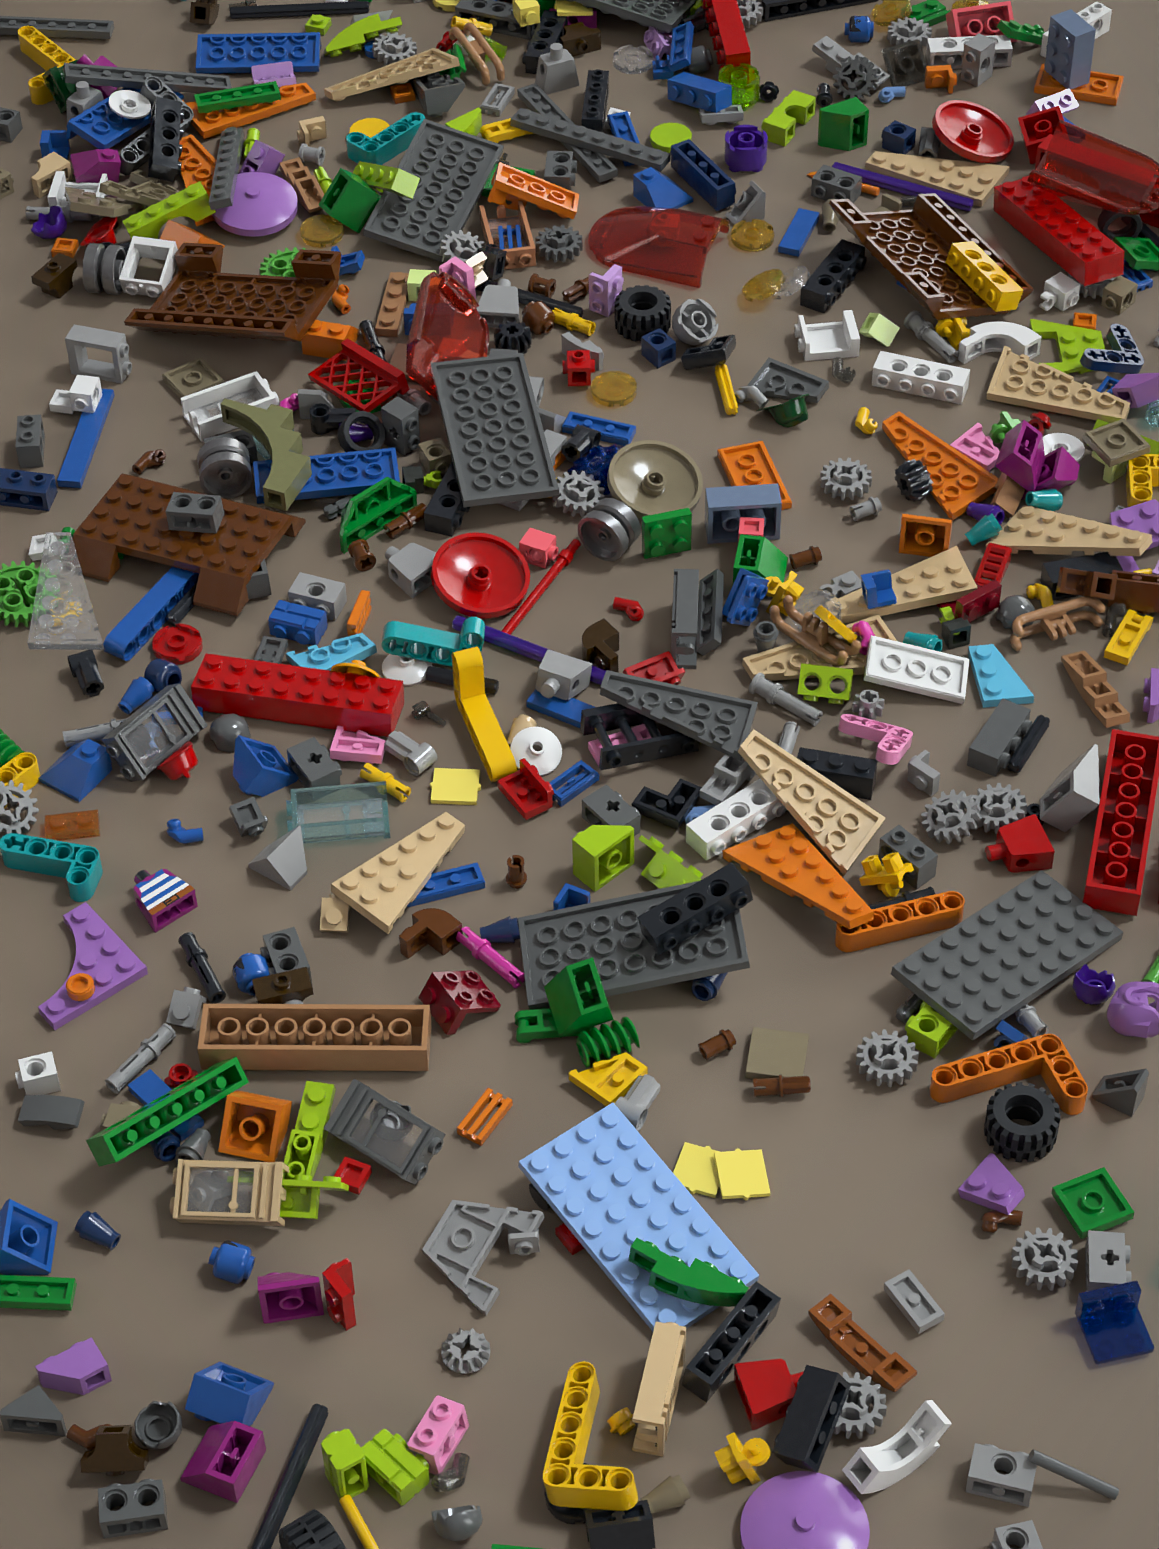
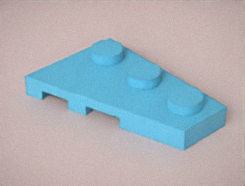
M363 633L333 640L329 646L318 648L317 645L310 646L308 651L295 654V651L287 652L286 658L293 666L331 671V667L335 664L351 663L352 660H364L377 653L376 644Z
M994 644L968 646V657L983 708L997 707L1002 698L1016 704L1034 702L1032 692Z

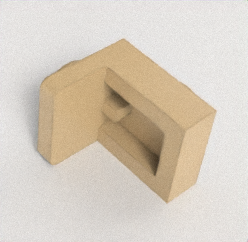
M329 894V898L322 897L320 931L348 933L351 906L334 894Z

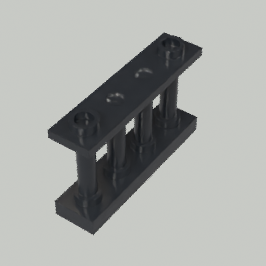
M619 703L585 709L581 712L580 730L583 736L596 734L602 746L599 762L600 770L699 751V741L674 730L675 734L662 736L655 723L657 721ZM644 724L651 738L638 741L631 727ZM620 729L627 743L613 746L606 731Z

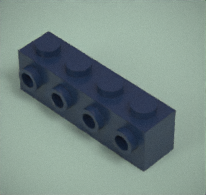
M690 139L671 145V167L716 211L735 203V182Z
M0 468L1 506L42 511L50 510L58 493L54 474Z

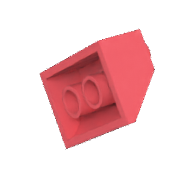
M1011 1L952 9L946 14L950 37L976 36L978 33L984 36L1005 35L997 28L1000 20L1008 22L1014 20ZM1010 38L1011 43L1017 42V39Z

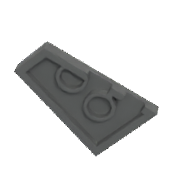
M768 358L747 386H756L765 397L791 400L801 395L809 394L805 401L818 403L828 390L829 381Z

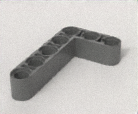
M155 76L147 77L140 90V94L149 100L151 109L156 96L180 101L181 111H184V118L180 127L183 128V133L186 132L194 116L192 109L159 78ZM150 128L121 150L119 155L121 174L130 175L131 172H134L149 160Z

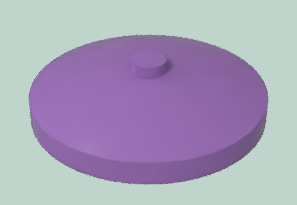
M263 172L241 173L237 176L233 205L215 209L216 212L212 216L220 227L231 233L250 237L265 236L282 230L292 222L298 209L297 195L294 188L286 180L276 175Z
M793 1471L767 1480L749 1497L741 1516L740 1542L742 1549H868L869 1522L860 1500L843 1483L821 1473Z

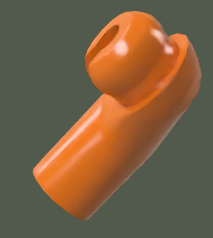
M344 284L338 286V289L332 295L331 301L342 314H347L351 310V306L346 302L350 289Z

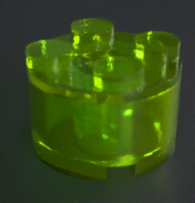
M740 63L739 67L729 64L721 68L718 82L732 85V105H741L742 110L745 111L746 107L754 105L759 100L760 76L757 68L745 63Z

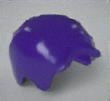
M51 206L48 214L39 213V220L33 223L31 229L34 235L42 239H55L66 231L67 220L60 206Z
M1084 964L1078 972H1075L1072 987L1079 1000L1085 1004L1097 1005L1106 1002L1113 995L1116 985L1112 973L1107 974L1106 970L1097 973L1095 970L1089 969L1087 964Z

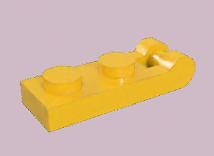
M511 118L483 125L479 131L483 138L495 143L533 134L532 132L511 126Z
M1129 609L1104 651V658L1128 665L1146 632L1150 630L1153 617L1148 615L1141 616L1137 614V611Z

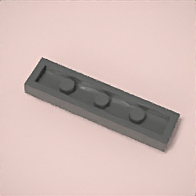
M718 569L699 581L696 651L702 656L711 650L717 649L721 644L724 573Z

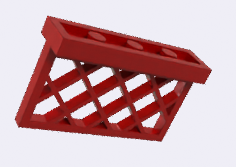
M348 338L341 342L343 348L341 351L308 374L311 381L359 411L370 412L396 392L404 395L410 390L404 372ZM343 359L347 360V363H346V364H338V365H336L338 362H340V361L343 360ZM361 369V372L350 373L351 370ZM346 371L345 374L335 375V372ZM323 373H330L329 376L319 377ZM365 378H375V381L364 382ZM360 379L359 383L349 384V380ZM344 381L343 385L333 386V382ZM389 386L386 390L378 391L379 387ZM374 388L373 392L363 393V389ZM358 390L357 394H347V391ZM372 399L365 405L361 403V400Z

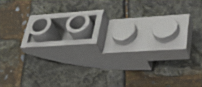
M828 36L820 39L812 47V51L827 62L825 68L835 75H838L835 68L842 67L841 60L846 63L848 62V56L855 60L856 55H859L861 60L865 57L861 53L853 56ZM877 65L873 67V69L878 71V74L874 76L879 79L873 85L878 87L888 80L890 75ZM862 67L863 73L868 74L866 68Z
M725 754L714 766V774L700 789V798L717 806L733 796L745 780L750 781L756 773L743 758L742 761H739Z

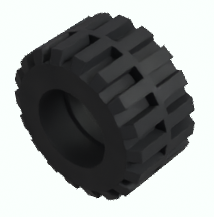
M636 285L635 287L626 288V291L622 290L616 296L614 302L615 329L624 338L635 342L641 341L642 336L659 328L666 334L671 327V301L665 291L658 290L655 286Z
M1016 1082V1086L1007 1084L1004 1085V1090L997 1089L994 1096L990 1097L986 1110L984 1136H987L986 1141L988 1145H994L993 1151L997 1154L1003 1153V1158L1005 1159L1015 1158V1162H1022V1159L1033 1162L1035 1157L1039 1159L1045 1157V1153H1050L1053 1149L1059 1129L1061 1114L1059 1113L1058 1103H1054L1055 1098L1051 1094L1046 1095V1090L1042 1087L1037 1089L1035 1084L1031 1083L1025 1086L1023 1082ZM1024 1119L1030 1121L1033 1125L1022 1126L1015 1124L1011 1120Z
M315 1509L284 1526L278 1532L281 1549H346L329 1520Z

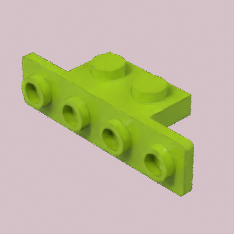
M643 835L638 838L656 852L641 875L659 889L702 880L703 873L692 865L688 869L681 864L684 859L672 850L669 854L664 852L662 848L665 845L653 836L649 840Z
M239 1171L238 1185L253 1186L254 1173ZM294 1175V1180L283 1179L282 1187L286 1189V1200L281 1201L280 1217L318 1220L320 1190L349 1191V1185L342 1183L340 1177L323 1176V1181H312V1176ZM228 1176L227 1182L233 1184L234 1176Z

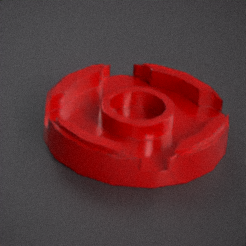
M175 624L176 627L171 628L169 626L163 627L152 639L153 653L157 659H165L176 665L191 662L199 656L203 646L202 638L196 628L186 624Z

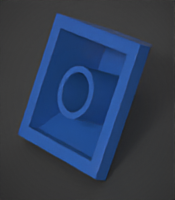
M652 167L633 175V196L654 214H667L692 203L694 200L692 196L669 177Z
M240 735L235 739L233 776L239 783V789L245 794H255L264 797L295 783L299 779L274 745Z
M88 738L71 746L38 779L39 782L80 802L113 770L111 758L106 751V747Z
M8 1199L0 1211V1273L3 1275H48L51 1273L58 1222Z

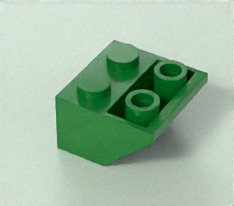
M857 97L820 108L818 145L844 151H851L866 146L869 109Z
M340 168L320 201L319 206L334 219L360 233L382 196L358 175Z
M740 534L733 567V584L740 568L749 570L763 578L770 576L778 577L783 583L788 557L765 537Z
M593 957L566 966L544 986L560 1038L614 1020Z

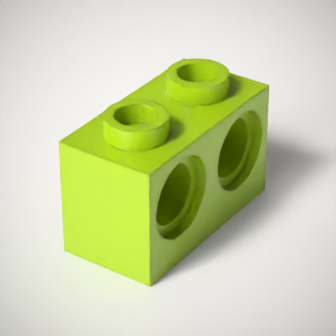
M801 663L797 694L803 695V700L818 701V697L829 698L828 703L843 705L844 700H850L853 669ZM810 675H814L819 679L820 684L816 690H810L806 687L805 682ZM836 678L842 679L845 683V689L841 693H835L831 689V683Z
M924 1001L921 1004L919 1013L916 1016L912 1015L905 1025V1031H907L908 1036L907 1044L915 1043L917 1050L934 1059L958 1030L957 1027Z

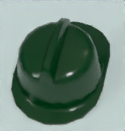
M809 394L801 395L783 404L758 409L756 412L769 410L779 425L783 427L796 426L808 419L805 398Z

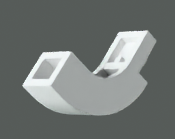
M998 321L982 323L971 327L969 337L960 341L958 360L965 364L987 352H1002L1004 346L1011 348V352L1019 356L1021 354L1029 356V360L1040 354L1042 337L1033 330L1015 323Z
M925 1400L897 1434L877 1446L860 1447L842 1471L861 1494L874 1493L888 1488L911 1474L930 1458L940 1447L937 1441L952 1423L933 1400Z

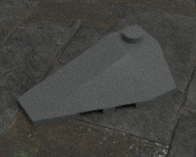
M439 72L409 79L424 112L431 117H438L442 115V112H448L465 88V83L460 78L455 77L452 80L450 75H440Z

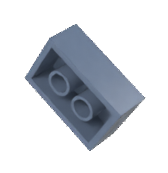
M1072 9L1050 16L1044 70L1070 90L1088 84L1096 29Z
M762 484L705 488V530L707 543L738 542L740 517L764 518V537L768 540L780 539L782 502L779 485Z

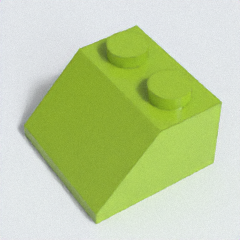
M591 825L586 830L577 833L572 839L573 875L596 892L634 864V828L622 825Z

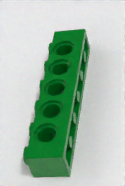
M237 1057L220 1061L87 1139L86 1142L99 1167L116 1163L226 1097L228 1094L246 1085L249 1081Z

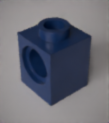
M894 120L882 131V148L896 154L906 155L915 147L916 129Z
M659 328L641 337V355L658 369L676 360V342Z

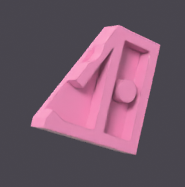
M977 423L951 443L950 446L987 471H990L995 467L1000 451L993 445L992 439L984 435L982 425Z
M337 726L330 748V758L340 761L381 764L385 753L384 743L386 741L370 736L361 730L353 733L344 731L342 726Z

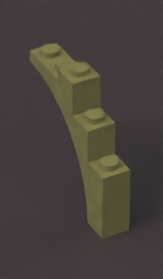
M224 398L220 404L223 422L251 434L264 446L271 457L272 466L270 474L263 486L265 505L287 511L312 475L310 457L301 454L303 452L301 433L292 431L294 429L292 409L271 404L266 410Z

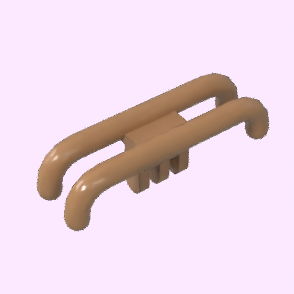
M467 22L464 25L463 33L458 27H452L449 30V39L455 40L457 38L468 53V58L476 66L477 70L481 72L483 85L488 86L490 84V74L485 64V55L489 57L495 66L497 80H504L505 71L500 58L473 23ZM472 34L475 40L469 42L465 35L469 36Z
M786 595L783 598V605L788 616L802 626L801 632L783 621L778 606L773 605L770 607V618L778 630L830 665L841 667L846 663L848 656H855L860 652V641L854 640L851 646L829 633L828 624L821 622L818 617L813 618L812 613L806 612L804 615L799 613L793 605L792 596ZM828 643L840 652L835 656L821 646Z
M1084 596L1024 613L1016 617L1012 623L1011 647L1015 651H1020L1022 649L1021 638L1044 631L1052 641L1058 639V635L1060 638L1066 637L1067 632L1069 635L1076 634V628L1073 623L1081 620L1090 621L1095 627H1101L1103 624L1102 619L1092 611L1082 610L1066 614V612L1089 606L1098 613H1103L1106 609L1105 605L1097 598ZM1041 619V622L1022 627L1026 623Z

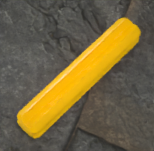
M725 364L716 365L715 375L727 415H736L738 413V404L728 368Z

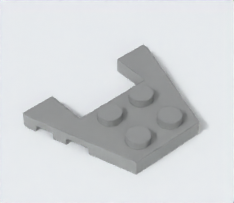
M452 1200L422 1251L482 1314L487 1316L500 1291L497 1287L476 1278L477 1272L504 1228H508L516 1233L536 1232L545 1216L543 1212L538 1210L527 1212L519 1211L518 1208L514 1207L503 1209L490 1207L489 1204Z

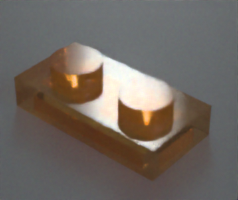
M98 809L45 815L46 839L62 841L100 836Z

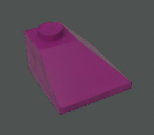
M107 148L70 154L76 183H100L102 174H107L108 181L119 182L121 161L118 150Z
M1063 446L1045 455V461L1035 491L1052 488L1059 490L1065 486L1072 485L1077 480L1080 464ZM1026 489L1021 500L1025 499L1026 494L1029 492Z
M274 1272L265 1276H258L257 1286L264 1324L324 1315L318 1276L290 1272Z

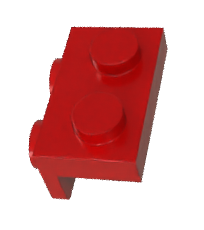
M670 651L625 668L623 674L678 685L681 683L685 670L684 668L678 669Z
M523 758L519 760L520 770L497 780L499 790L522 817L528 820L553 807L552 795H554L551 784L548 781H544L539 775L537 768L534 765H530Z
M345 1258L340 1262L331 1264L322 1272L328 1314L335 1323L340 1322L347 1331L357 1324L353 1301L355 1288L352 1265L350 1260Z

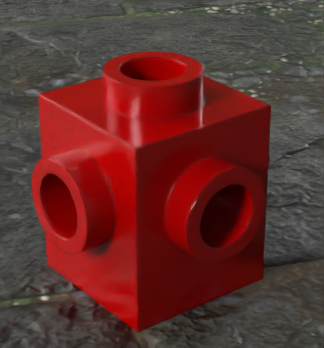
M590 350L567 351V360H562L563 374H567L568 386H591V373H595V359H590Z

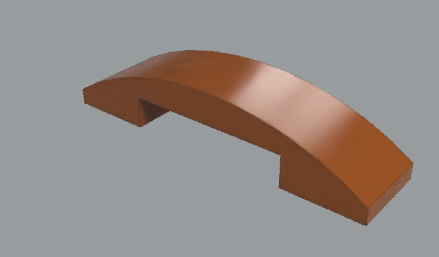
M831 1293L808 1311L813 1322L829 1342L865 1376H870L871 1380L892 1392H896L917 1375V1370L897 1352L890 1354L852 1320V1312Z

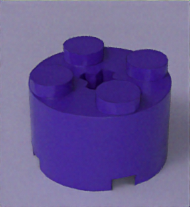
M738 125L734 127V131L726 132L724 159L730 171L760 172L763 170V166L767 161L768 136L764 130L762 133L758 131L757 126Z

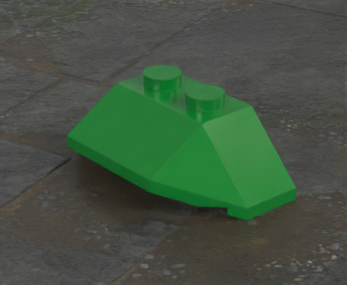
M385 477L351 498L342 510L339 532L341 552L345 554L348 552V547L353 541L369 539L382 531L385 524L399 517L401 512L406 513L417 506L416 490L392 478Z

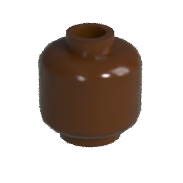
M532 301L524 307L522 322L535 335L542 334L543 332L547 334L554 328L555 314L542 301Z

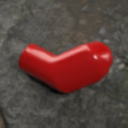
M615 597L613 609L625 611L632 621H639L643 618L644 611L638 601Z

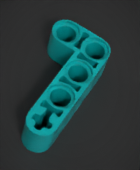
M419 112L410 113L371 138L360 132L349 133L346 136L348 158L356 163L361 161L378 165L385 164L408 149L425 116Z
M469 617L464 620L460 634L391 621L386 623L383 628L381 646L386 653L452 667V652L478 646L480 652L482 651L485 623L478 617Z
M17 833L6 834L0 839V851L6 867L66 878L70 897L76 902L88 901L94 895L103 874L100 854L96 848Z

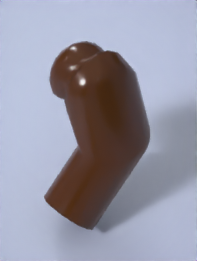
M162 449L145 452L132 466L133 471L140 475L147 467L160 466L165 462L166 453Z
M996 1210L989 1211L983 1214L981 1218L983 1220L981 1228L983 1231L995 1233L998 1223L1021 1226L1023 1211L1013 1210L1009 1215Z
M73 1424L67 1432V1438L87 1450H92L96 1446L95 1434L99 1427L112 1425H99L86 1431Z

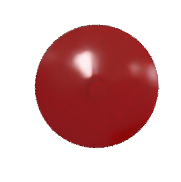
M963 100L947 101L937 108L933 116L932 126L937 137L950 150L964 158L980 163H997L1006 159L1013 148L1014 137L1009 126L997 114L979 104Z
M474 532L455 536L438 549L431 568V580L437 595L453 610L470 617L495 618L510 613L523 602L530 584V570L526 559L514 545L495 535Z

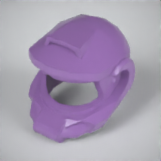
M1129 982L1120 986L1107 1009V1019L1110 1026L1117 1033L1129 1037L1151 1038L1158 1035L1159 984L1155 982ZM1147 997H1152L1155 1001L1148 1004Z

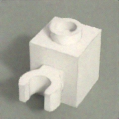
M1059 272L1045 281L1044 293L1040 296L1045 301L1039 307L1048 311L1055 306L1063 312L1069 307L1074 306L1080 297V284Z

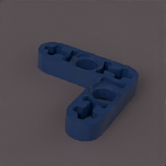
M1117 323L1112 324L1106 334L1112 350L1087 348L1080 359L1081 365L1089 370L1138 374L1144 364V359L1129 330Z

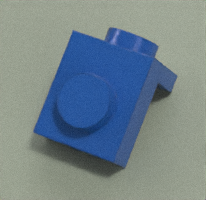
M333 246L331 251H339L337 246ZM362 250L346 255L341 254L339 276L347 273L354 274L361 270L365 259Z

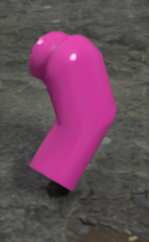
M293 393L290 397L283 399L279 406L292 409L293 412L299 408L298 394Z
M861 620L853 624L852 631L857 636L862 637L860 653L867 655L869 639L871 635L875 636L869 623Z

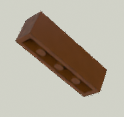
M1112 570V574L1118 575L1114 600H1108L1107 607H1113L1117 611L1131 609L1138 610V612L1143 614L1159 613V575Z

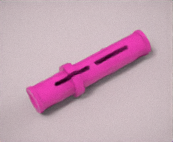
M467 926L461 930L468 938L458 932L456 940L468 948L475 959H481L510 983L513 988L521 986L516 978L524 983V973L494 950L487 939H481Z

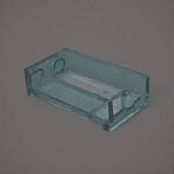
M386 781L291 789V800H286L287 816H292V820H287L288 832L301 825L303 844L384 836V839L390 838Z

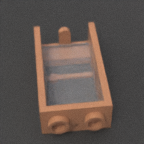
M518 201V215L506 217L505 206L499 205L497 207V218L487 219L484 205L479 206L480 225L486 244L499 246L498 226L507 229V225H511V229L516 228L515 225H520L522 247L517 248L516 235H512L513 248L509 249L508 236L503 235V250L507 251L504 270L536 266V248L523 202Z

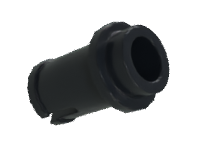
M827 83L819 84L816 102L821 107L829 106L833 101L830 94V86Z

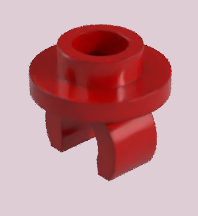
M1038 412V414L1032 413L1030 415L1032 420L1028 423L1033 427H1039L1038 430L1042 435H1044L1045 429L1049 430L1051 428L1050 418L1046 414Z

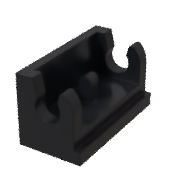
M648 1500L637 1501L633 1508L626 1511L584 1510L590 1549L656 1548L653 1517Z

